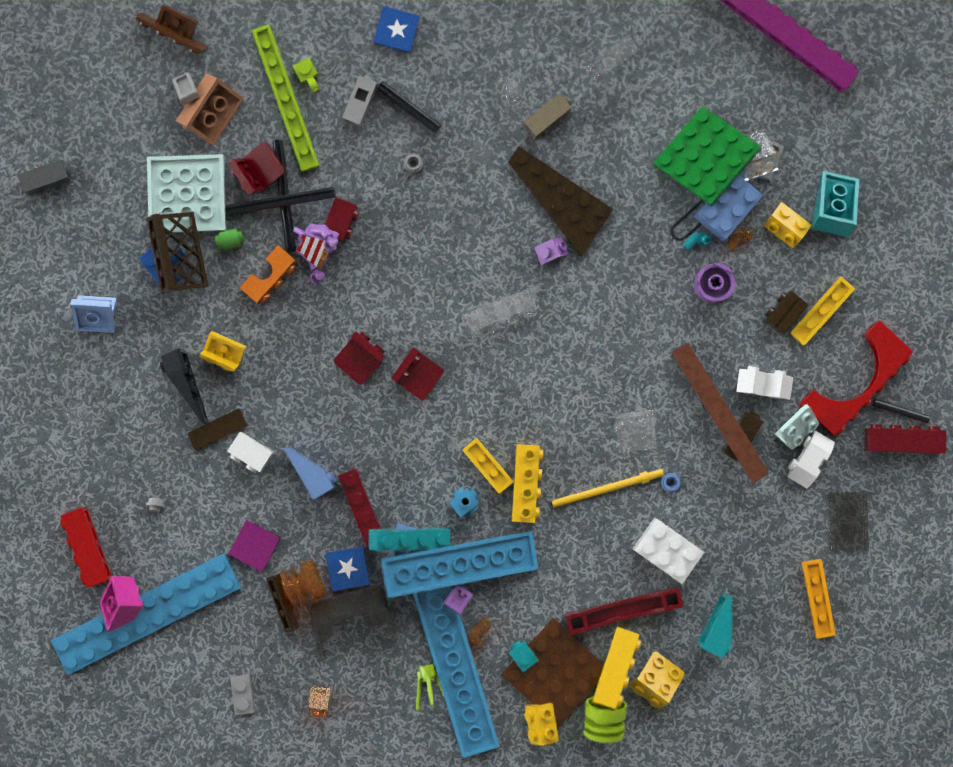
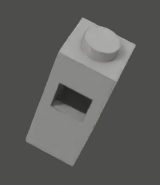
M367 75L358 77L342 116L344 122L359 128L362 127L378 87L374 78Z

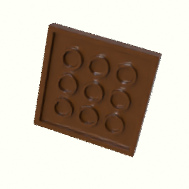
M552 618L528 644L539 661L523 672L513 660L501 675L533 705L552 703L558 728L598 685L604 664L573 635H570L555 618Z

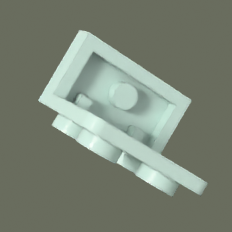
M805 405L775 435L787 447L793 450L803 442L805 437L814 432L820 423L811 408Z

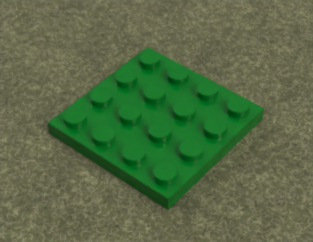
M702 106L653 164L660 171L712 207L762 148L758 143Z

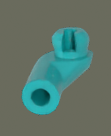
M694 232L685 241L683 247L690 251L695 244L709 245L712 238L708 233Z

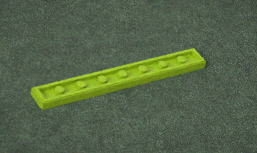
M270 24L254 29L252 33L301 172L304 173L318 168L320 165Z

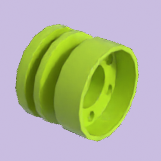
M594 697L587 699L585 708L587 718L584 721L585 727L583 732L585 737L602 743H615L623 740L625 733V723L623 721L626 718L627 704L622 700L620 708L616 707L615 710H610L593 704Z

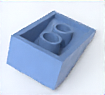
M292 447L284 449L313 500L336 488L335 483H337V479L332 472L328 473L326 469Z

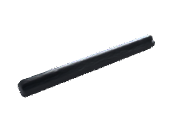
M276 139L272 141L273 152L285 169V174L277 179L279 196L289 194L283 141L282 139ZM291 205L283 206L280 209L285 250L293 252L296 251L295 239L290 237L294 230Z
M333 187L230 204L225 206L226 214L231 216L335 198L336 193Z

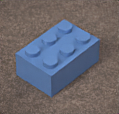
M739 175L712 207L704 203L693 217L721 241H724L763 195Z

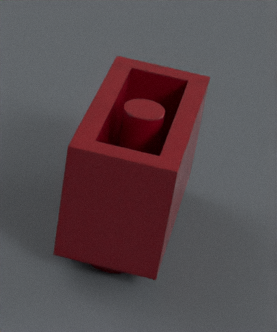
M335 197L325 225H327L329 230L339 233L338 241L345 243V240H349L353 229L350 227L353 221H357L360 211L357 210L356 204Z

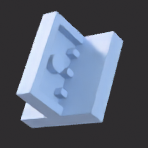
M78 296L77 299H72L70 305L76 331L115 332L114 314L117 306L116 298Z

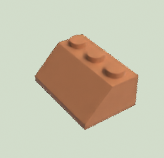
M206 73L196 88L200 97L185 105L176 122L214 146L244 98L217 77Z

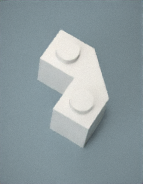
M748 366L747 370H739L736 392L790 400L793 377L787 376L785 371L775 370L774 374L759 371L758 367Z
M814 431L811 436L805 437L802 442L804 446L802 453L797 459H792L788 466V469H790L788 478L808 489L821 472L819 469L823 462L828 460L835 442L817 431Z

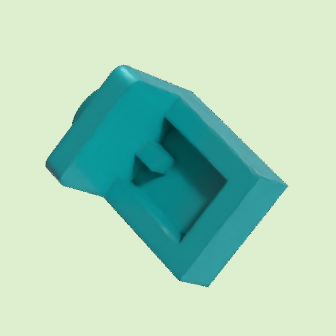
M518 640L510 646L512 650L509 651V654L523 672L539 661L525 640L522 642Z

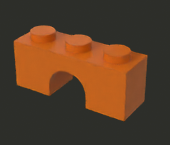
M279 245L266 257V260L273 269L271 276L262 280L251 274L240 286V289L257 304L261 302L264 304L271 296L269 293L274 288L278 289L284 282L282 278L286 274L290 275L296 269V260Z

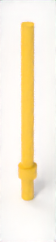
M662 469L649 473L645 471L632 478L552 500V506L556 508L635 484L649 483L650 480L663 477L664 474Z

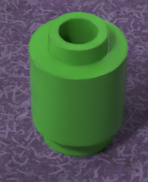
M237 228L220 232L219 235L215 236L218 250L227 251L242 247V242H245L243 232L238 231Z

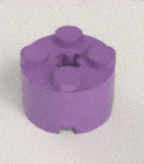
M721 263L705 266L697 273L694 279L695 293L704 302L711 304L722 302L735 289L736 283L733 272L729 267ZM717 280L716 284L718 286L713 287L710 281Z

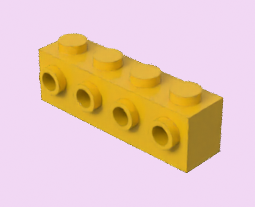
M516 444L512 522L535 523V519H539L540 508L536 507V502L541 497V488H537L538 480H542V469H539V461H543V450H540V446Z
M619 627L616 628L594 695L593 704L610 710H615L616 707L620 708L623 696L620 694L622 688L626 689L629 677H626L628 669H633L635 659L632 656L634 651L638 652L641 641L638 638L640 634Z

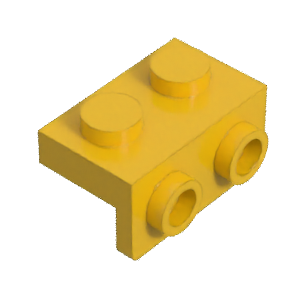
M781 202L765 222L764 227L791 248H794L803 239L811 224Z
M211 331L204 350L200 353L199 357L207 363L220 366L225 371L235 372L241 364L247 346Z
M553 704L525 705L524 715L528 723V738L531 744L544 746L558 742L559 738Z

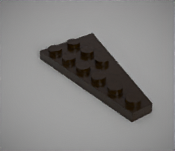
M518 146L508 161L509 165L582 257L612 213L613 208Z

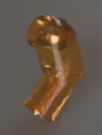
M749 229L735 231L730 238L727 248L735 251L739 242L749 241L753 238V232Z

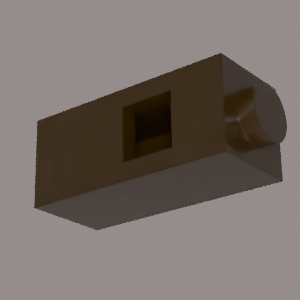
M752 411L749 413L744 412L738 421L750 443L763 423L759 419L760 416ZM726 442L721 452L739 462Z

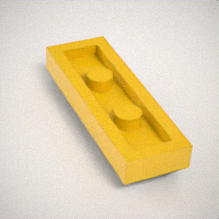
M475 438L462 449L499 494L514 482L478 438Z

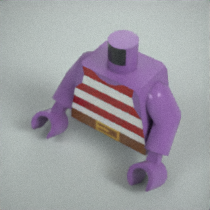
M310 223L305 231L295 227L290 237L299 241L296 251L306 260L312 272L310 276L311 282L319 284L325 277L324 272L320 271V269L322 270L329 260L332 251L337 248L335 244L338 243L339 233L329 230L327 225Z

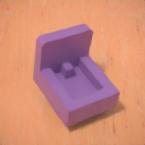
M561 237L551 239L534 247L541 265L568 255L566 243Z

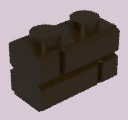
M791 290L787 293L783 292L776 300L779 302L775 308L771 307L765 313L767 318L764 322L781 336L785 335L808 306L804 300Z

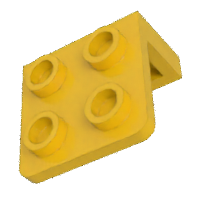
M653 652L640 675L633 679L628 687L635 694L649 701L651 706L660 710L670 702L685 673L658 652Z

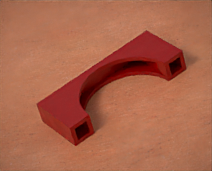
M880 320L875 321L862 335L870 344L875 357V372L867 389L859 396L847 401L832 400L822 396L815 390H810L798 403L801 408L808 405L820 423L819 425L831 436L840 435L846 429L844 425L849 420L852 422L859 415L857 411L862 406L865 408L870 404L873 394L875 392L878 394L884 389V383L888 378L890 380L893 379L898 373L897 369L901 365H906L911 360L910 355L913 351Z

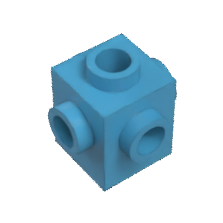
M461 487L453 493L454 498L449 501L457 514L462 517L466 513L471 515L478 509L476 505L479 504L477 499L480 497L473 488L469 491L468 488L464 490ZM463 498L469 499V503L467 505H464L462 503Z

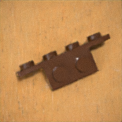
M166 4L162 5L157 20L145 13L136 14L134 17L135 20L139 21L140 25L147 28L151 27L156 30L157 34L168 36L173 39L174 43L187 46L195 54H201L208 49L204 44L192 39L199 21Z

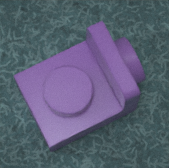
M464 584L453 585L443 604L457 614H461L473 594L468 591L469 588Z

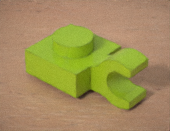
M309 57L293 65L302 84L308 82L313 93L320 90L314 79L319 75Z

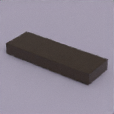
M240 408L187 434L194 449L198 450L248 426Z
M280 573L266 578L284 631L290 632L299 629Z

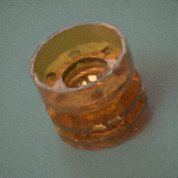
M313 559L300 563V573L297 572L294 566L290 567V574L287 569L281 570L284 592L294 608L300 607V600L304 605L308 603L307 594L314 601L326 596L324 583Z

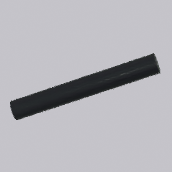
M874 399L872 405L928 423L930 420L929 415Z

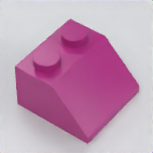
M112 576L100 601L107 632H111L135 620L139 611L143 608V602L139 597V587L136 585L134 577Z

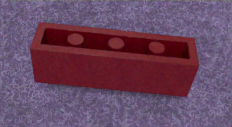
M871 424V428H865L864 451L946 454V430H940V426H928V430H921V426H909V429H902V425H890V428H882V424Z
M355 468L338 475V478L366 547H369V529L382 528L359 471Z

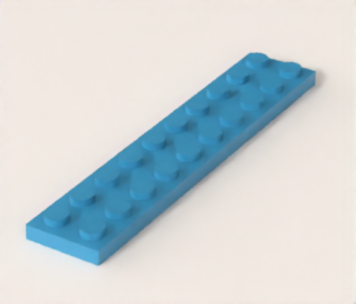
M224 553L140 595L143 608L139 611L135 620L111 632H107L102 614L51 640L67 675L242 587Z
M452 586L413 593L462 758L500 747L461 616L443 604L452 590Z

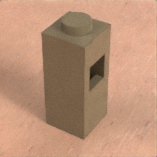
M559 93L525 120L523 126L536 140L571 111V102L565 95L562 97Z

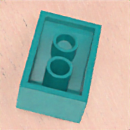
M822 171L813 211V230L849 238L857 225L859 179Z
M722 592L697 644L701 648L724 658L725 655H729L732 649V645H730L732 642V597Z

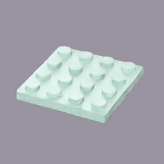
M223 154L147 157L148 217L158 213L162 215L194 212L198 232L226 231L225 161ZM183 217L179 223L187 229L190 226L189 217ZM163 219L164 227L170 231L174 224L168 219ZM176 226V228L174 229V231H173L172 233H185V232L182 231L179 227Z

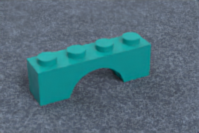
M423 527L422 529L412 530L369 529V549L374 551L423 550L450 546V529L444 527Z

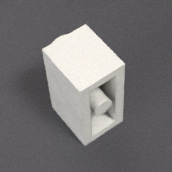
M239 432L228 449V452L231 453L230 458L238 463L240 461L247 464L246 468L254 473L257 471L262 472L274 454L273 451L243 432Z

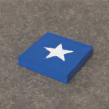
M383 6L373 43L410 53L420 16Z
M364 546L325 553L332 591L370 585Z

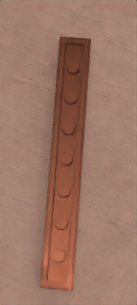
M689 343L673 351L674 358L752 484L769 475L770 473Z

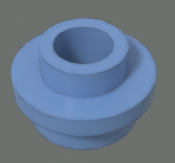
M674 473L665 474L661 480L662 488L667 492H675L681 484L680 478ZM669 479L674 480L673 486H668L667 481Z

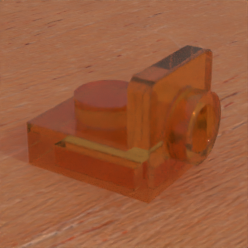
M487 615L469 629L471 634L469 638L475 645L479 643L481 647L485 643L478 634H485L491 628L490 624L492 623Z
M311 686L308 710L309 714H312L313 717L322 718L329 715L330 687Z

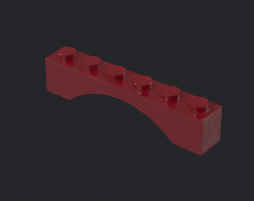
M674 586L565 613L564 615L569 634L573 635L621 620L665 612L684 606L679 587Z

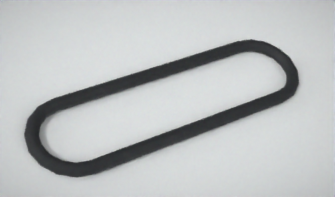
M700 200L676 223L673 224L670 230L673 239L677 241H682L686 239L690 234H692L699 226L702 225L701 223H699L682 238H677L673 234V229L675 228V226L678 225L685 217H687L695 208H697L703 202V200Z

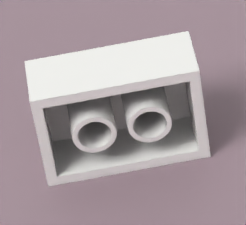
M657 518L652 520L633 548L634 551L681 584L684 583L704 554V551Z

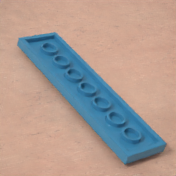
M532 531L381 558L387 598L538 569Z

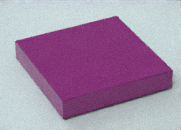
M246 520L228 554L263 572L281 537Z

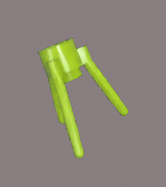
M434 664L419 666V671H417V711L420 710L422 678L423 682H427L431 706L434 705L431 686L434 676L443 694Z

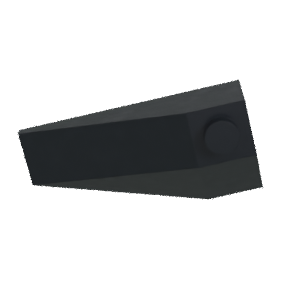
M178 348L161 356L160 366L163 373L166 372L169 379L202 424L209 423L186 350Z

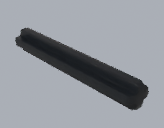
M384 81L378 85L377 90L433 133H437L440 130L441 125Z

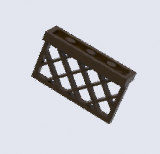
M194 212L162 215L158 213L146 218L161 294L208 287ZM183 217H189L190 226L188 229L179 223ZM163 219H168L174 224L170 231L164 227ZM176 226L185 232L181 239L172 233ZM187 235L193 238L194 244L192 247L183 242ZM169 236L178 242L174 249L167 245ZM180 245L189 251L185 258L176 252ZM191 253L197 257L198 262L195 266L187 261ZM173 255L182 261L178 268L171 264ZM184 264L192 269L188 277L180 271ZM195 272L201 276L202 283L197 284L191 280ZM177 274L185 280L182 286H176L174 278Z

